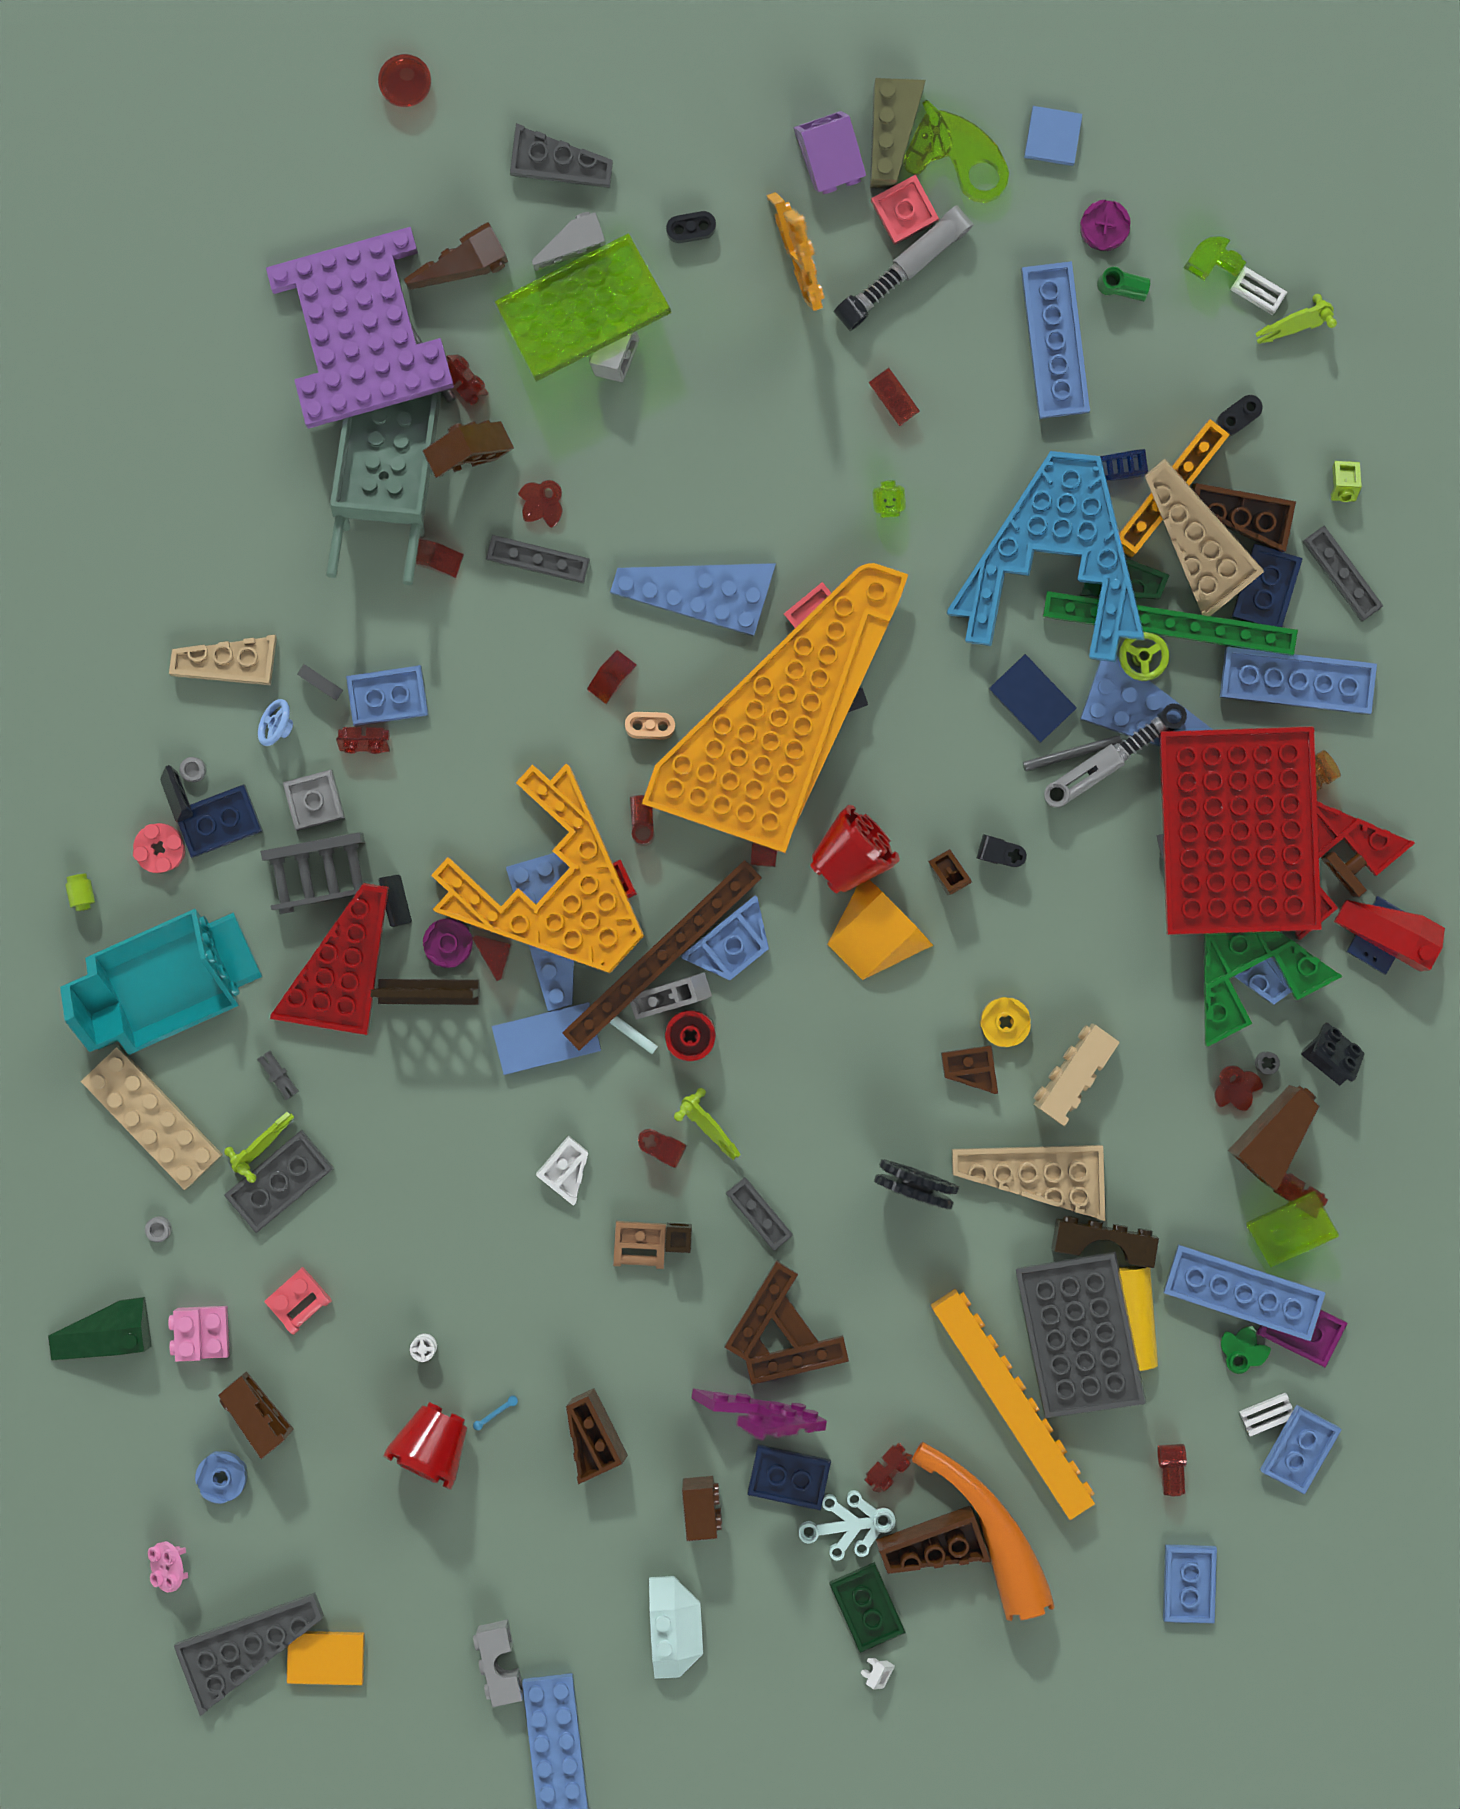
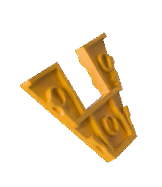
M776 192L766 195L767 199L776 208L775 221L786 252L792 258L795 268L793 271L803 299L813 311L823 308L821 300L824 299L821 285L817 283V270L812 260V255H815L811 241L807 238V226L804 217L799 215L794 209H791L789 201L785 202Z

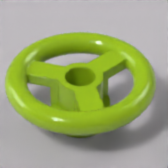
M1143 632L1144 638L1153 640L1156 644L1150 648H1136L1131 645L1136 639L1126 638L1120 647L1119 661L1122 669L1128 676L1139 681H1149L1157 678L1165 671L1169 662V650L1165 641L1159 635ZM1161 650L1162 658L1159 666L1149 673V664L1152 661L1153 654ZM1127 652L1132 654V662L1135 666L1141 668V673L1134 671L1129 666ZM1141 652L1146 653V661L1140 659L1139 655Z

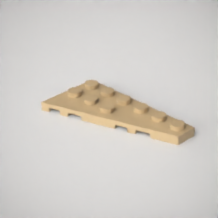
M1164 459L1145 477L1202 615L1211 616L1261 575L1264 570L1168 461Z
M1103 1145L952 1149V1174L1105 1221Z

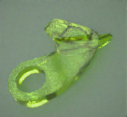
M928 100L922 102L926 114L918 125L903 161L905 170L908 173L920 175L931 162L949 157L954 165L963 194L972 201L988 203L998 199L1007 187L1009 170L996 143L982 129L965 118L947 111L938 110ZM979 163L992 165L997 170L999 176L997 185L987 191L975 188L969 179L970 169Z

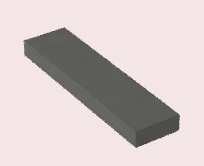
M1325 525L1302 541L1361 622L1383 607V604Z
M496 535L491 537L486 557L488 561L582 584L585 582L590 558Z

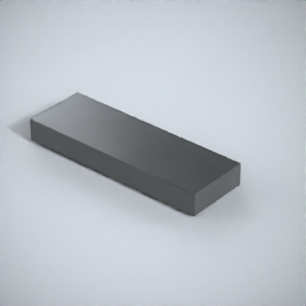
M746 1177L742 1178L726 1192L728 1197L773 1251L793 1236L792 1232Z

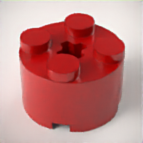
M684 1010L677 1013L671 1018L666 1027L665 1041L667 1048L676 1058L684 1061H696L704 1058L710 1053L715 1043L716 1032L713 1022L706 1014L697 1010ZM685 1030H695L697 1032L695 1034L696 1040L689 1039L686 1041L684 1039L686 1036Z

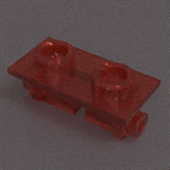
M458 354L446 356L453 384L455 385L459 381L462 382L456 390L466 403H470L473 406L479 401L477 396L489 394L484 388L485 383L483 380L472 373L469 369L470 365L464 357Z
M343 727V729L338 730L336 741L339 751L349 754L356 752H370L372 754L390 752L387 741L390 738L389 730L384 728H367L366 736H362V727Z
M1286 1173L1280 1186L1276 1190L1273 1189V1192L1316 1218L1320 1206L1324 1207L1328 1201L1325 1194L1311 1186L1304 1189L1305 1182L1295 1177L1292 1173Z
M900 1443L896 1446L892 1445L881 1457L888 1464L886 1467L878 1461L866 1473L867 1477L864 1480L870 1486L876 1485L872 1489L873 1491L880 1492L882 1490L885 1492L894 1483L893 1477L898 1472L903 1473L911 1465L909 1460L913 1455L910 1453L903 1454L906 1449Z

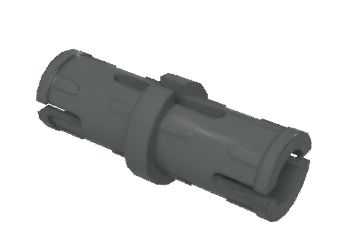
M271 1051L266 1052L264 1056L257 1059L270 1076L269 1081L275 1083L285 1100L299 1092L286 1073L288 1071L285 1068L282 1069Z

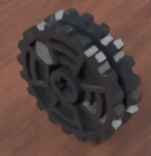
M881 1159L879 1166L883 1171L891 1175L877 1174L874 1179L875 1183L917 1201L940 1208L952 1209L954 1202L941 1193L957 1194L959 1186L916 1168Z

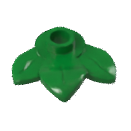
M1251 1325L1240 1329L1236 1336L1225 1331L1221 1338V1349L1226 1355V1366L1235 1374L1245 1373L1250 1366L1262 1365L1271 1351L1269 1346L1257 1344V1334L1255 1328ZM1240 1356L1242 1362L1239 1365H1235L1234 1359Z

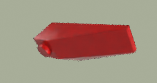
M1345 900L1334 920L1336 924L1419 972L1430 971L1443 948L1445 928L1423 915Z

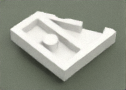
M568 1135L536 1173V1176L574 1206L588 1151Z

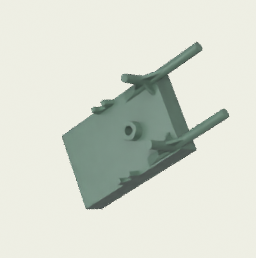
M441 391L343 419L330 508L335 521L327 566V577L336 578L343 530H350V518L411 524L403 584L413 585L419 538L425 536L423 522L430 474L433 472L422 450L435 442Z

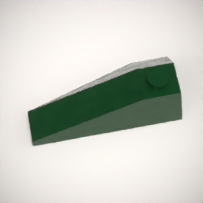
M145 1297L119 1300L48 1335L51 1361L145 1352L152 1346Z

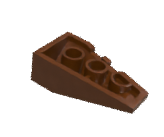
M489 222L460 238L461 245L458 247L446 248L442 251L436 263L434 261L427 262L407 276L404 281L408 289L432 286L485 275L491 271L496 273L502 270L508 259Z

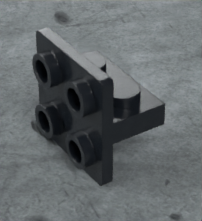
M1326 1022L1322 1026L1319 1035L1302 1050L1301 1055L1340 1086L1347 1079L1350 1082L1356 1079L1365 1053L1357 1044L1352 1043L1343 1036L1339 1029L1332 1027Z

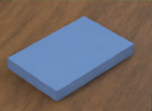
M421 665L346 676L353 726L429 716Z
M1296 1405L1261 1466L1260 1471L1305 1494L1342 1429Z
M1165 1544L1164 1622L1215 1623L1216 1546Z

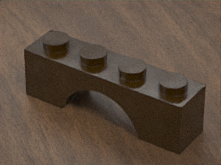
M1063 1216V1219L1056 1218L1051 1246L1055 1252L1080 1256L1084 1248L1090 1243L1097 1240H1110L1121 1247L1127 1263L1154 1268L1159 1238L1152 1235V1230L1138 1228L1137 1232L1128 1231V1226L1113 1224V1228L1104 1227L1103 1222L1088 1220V1224L1078 1222L1079 1218L1072 1216Z

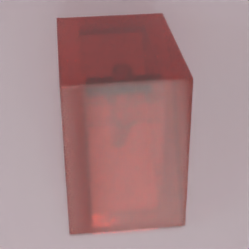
M419 539L416 565L456 578L464 554L440 543Z
M616 650L599 668L587 690L607 705L637 664L619 650Z
M481 935L472 937L496 981L502 980L513 944Z

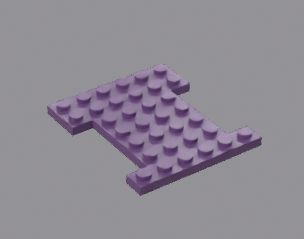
M411 227L266 267L273 294L297 288L318 369V373L294 379L303 417L308 429L454 388L441 338L416 344L394 261L418 254Z

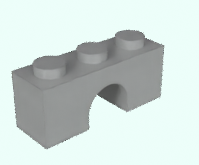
M508 1620L478 1626L476 1635L473 1636L476 1651L480 1650L482 1658L479 1660L481 1675L486 1676L487 1684L484 1685L486 1699H491L492 1707L522 1701L524 1693L519 1668L505 1670L498 1665L496 1660L500 1654L511 1652L513 1647Z

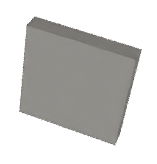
M333 770L283 782L295 831L345 819Z

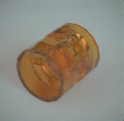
M1322 750L1315 755L1316 791L1322 789L1323 783L1328 785L1340 778L1341 774L1337 764L1327 751Z

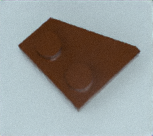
M991 1045L941 1052L945 1078L998 1094Z

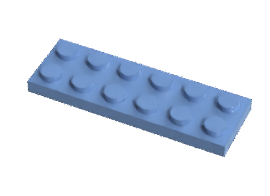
M1072 261L1022 267L1021 276L1039 419L1089 413L1090 406Z
M1226 647L1220 698L1371 714L1377 664L1295 654L1289 656L1251 649Z
M1179 1244L1163 1291L1165 1294L1311 1341L1325 1297V1292Z
M573 1673L523 1679L522 1684L537 1809H588Z

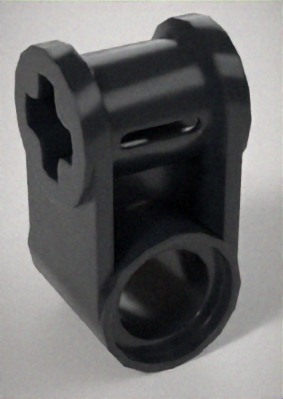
M983 834L976 858L994 864L999 863L1010 867H1019L1025 863L1027 854L1025 849L1019 845ZM1017 849L1021 859L1012 863V858L1008 857V853L1014 852Z

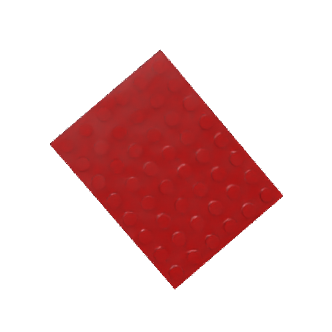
M1314 727L1160 732L1166 935L1322 930Z

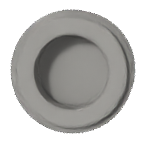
M188 757L180 764V774L186 781L199 782L206 775V765L199 758Z
M162 1216L150 1219L145 1226V1234L153 1242L166 1240L172 1232L170 1221Z

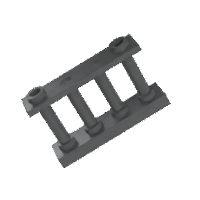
M358 832L260 851L262 861H270V865H273L280 904L270 905L271 910H279V914L294 912V907L350 896L354 897L363 884L357 849H359V844L365 843L364 834ZM344 847V851H347L354 890L339 892L332 856L334 849ZM319 852V855L323 857L329 895L314 896L308 864L309 853ZM294 856L295 860H298L305 899L290 902L283 863H285V858Z

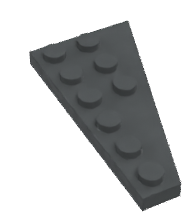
M316 1593L185 1639L174 1645L200 1716L324 1617Z

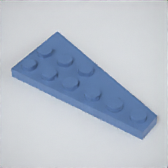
M1117 656L1116 662L1100 660L1080 719L1127 736H1132L1134 732L1139 731V728H1144L1145 724L1149 725L1151 720L1155 719L1157 714L1162 712L1167 705L1179 703L1152 682L1139 681L1128 676L1122 669L1119 657ZM1185 708L1187 713L1186 722L1176 731L1213 729ZM1170 711L1166 715L1167 720L1172 724H1176L1181 720V716L1177 711ZM1157 737L1154 739V742L1151 741L1149 743L1160 747V738Z
M555 853L508 866L506 870L513 893L519 888L537 904L570 867ZM529 945L548 1011L572 1005L574 961Z

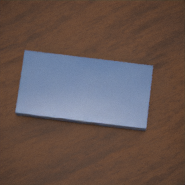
M590 1002L492 1026L503 1074L506 1075L601 1051L598 1034L580 1051L562 1034L568 1026L590 1007Z

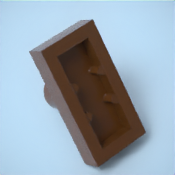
M1328 852L1321 858L1353 897H1360L1367 891L1355 876L1367 865V862L1360 854L1357 853L1346 863L1335 852Z

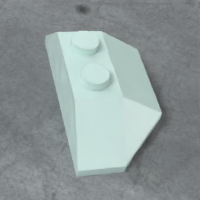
M675 1576L649 1577L654 1678H677L683 1675L703 1655L701 1603Z

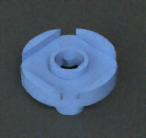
M226 1451L211 1453L199 1464L195 1474V1481L198 1484L201 1495L206 1500L218 1504L235 1499L245 1488L247 1466L245 1462L241 1461L233 1453ZM223 1471L228 1480L219 1483L215 1473Z

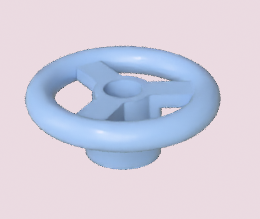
M283 699L272 702L262 715L258 727V740L263 746L273 745L280 737L286 738L292 730L293 721L289 719L290 708ZM278 707H281L280 710L276 713V715H273V716L271 717L272 713H273ZM267 724H268V729H269V731H268V736H267V739H266V737H265V731H266V726H267Z

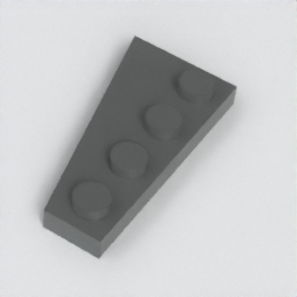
M516 123L510 168L511 176L610 188L613 160L585 149L573 147L567 142L555 140L546 136V134L529 130L525 126Z

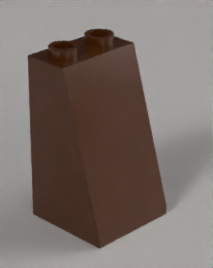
M1289 1085L1228 1151L1264 1185L1276 1190L1280 1186L1319 1108V1105L1314 1101L1317 1097L1307 1088L1303 1089L1301 1086L1294 1087Z

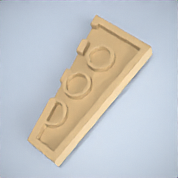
M268 635L265 638L243 639L244 641L230 643L226 641L219 642L216 645H198L172 649L169 674L175 677L271 686L277 637L276 635Z

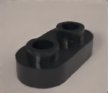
M707 211L674 216L669 219L666 225L667 236L675 243L707 239L716 230V220ZM701 223H706L708 225V228L706 230H701L699 228V225ZM677 227H681L684 231L682 234H676L674 230Z
M1254 395L1242 397L1217 417L1216 424L1230 434L1228 437L1235 435L1260 416L1263 410L1261 400ZM1251 403L1254 406V411L1247 410L1246 405ZM1227 418H1231L1234 421L1233 426L1227 425Z

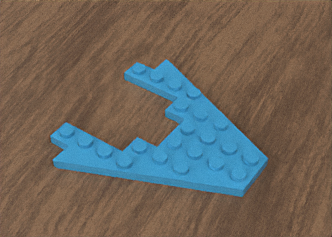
M1050 451L948 608L947 614L949 616L969 618L965 639L967 643L992 646L1005 573L1030 576L1034 551L1082 557L1078 581L1102 584L1089 658L1116 662L1120 638L1144 640V633L1102 459L1100 456Z

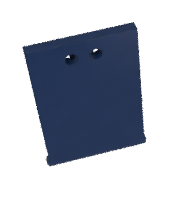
M1376 896L1373 903L1374 906L1403 911L1379 896ZM1355 935L1346 951L1384 975L1387 974L1396 958Z

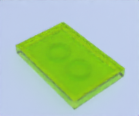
M1315 1191L1247 1222V1227L1270 1268L1339 1237V1232Z

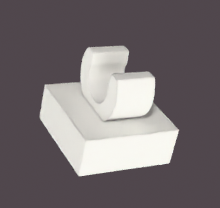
M868 1658L867 1662L872 1664L873 1670L872 1672L862 1670L861 1674L868 1678L866 1684L872 1689H882L885 1687L895 1665L889 1661H878L875 1658Z

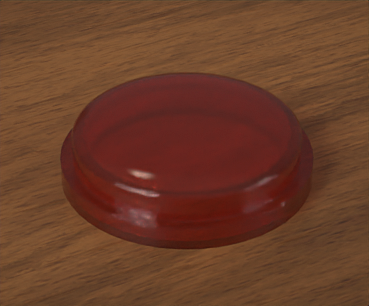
M400 54L388 59L383 64L378 75V84L382 95L388 102L399 107H410L420 103L428 95L431 88V75L427 65L421 59L409 54Z

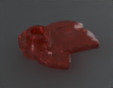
M546 480L541 484L534 482L525 484L518 492V495L523 500H526L522 510L524 521L533 522L543 517L547 525L553 528L559 522L563 512L559 502L562 497L560 485L553 480ZM547 488H550L553 492L551 498L545 495Z
M1235 1065L1227 1066L1220 1073V1084L1215 1090L1216 1103L1219 1107H1224L1231 1102L1237 1109L1247 1111L1253 1101L1252 1092L1261 1090L1263 1083L1258 1075L1252 1071H1243ZM1236 1075V1079L1230 1082V1078Z

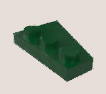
M1126 558L1135 598L1160 599L1169 574ZM1084 583L1080 596L1100 597L1102 584Z

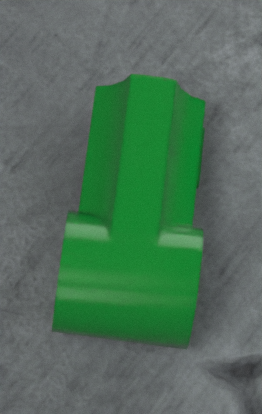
M1109 267L1099 277L1097 286L1104 295L1115 294L1144 302L1149 292L1151 279L1123 272L1118 267ZM1106 277H1113L1116 281V286L1109 285L1106 282Z

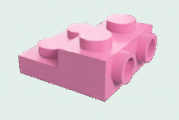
M227 1306L177 1308L173 1311V1315L169 1316V1330H174V1340L170 1341V1355H175V1362L200 1361L206 1358H228L230 1356Z

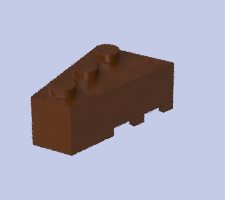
M486 420L479 424H476L475 421L466 425L461 423L455 424L447 429L449 433L422 451L435 477L438 478L450 469H453L454 472L461 471V465L471 463L472 467L495 461L514 449V446L501 421L490 422V420Z

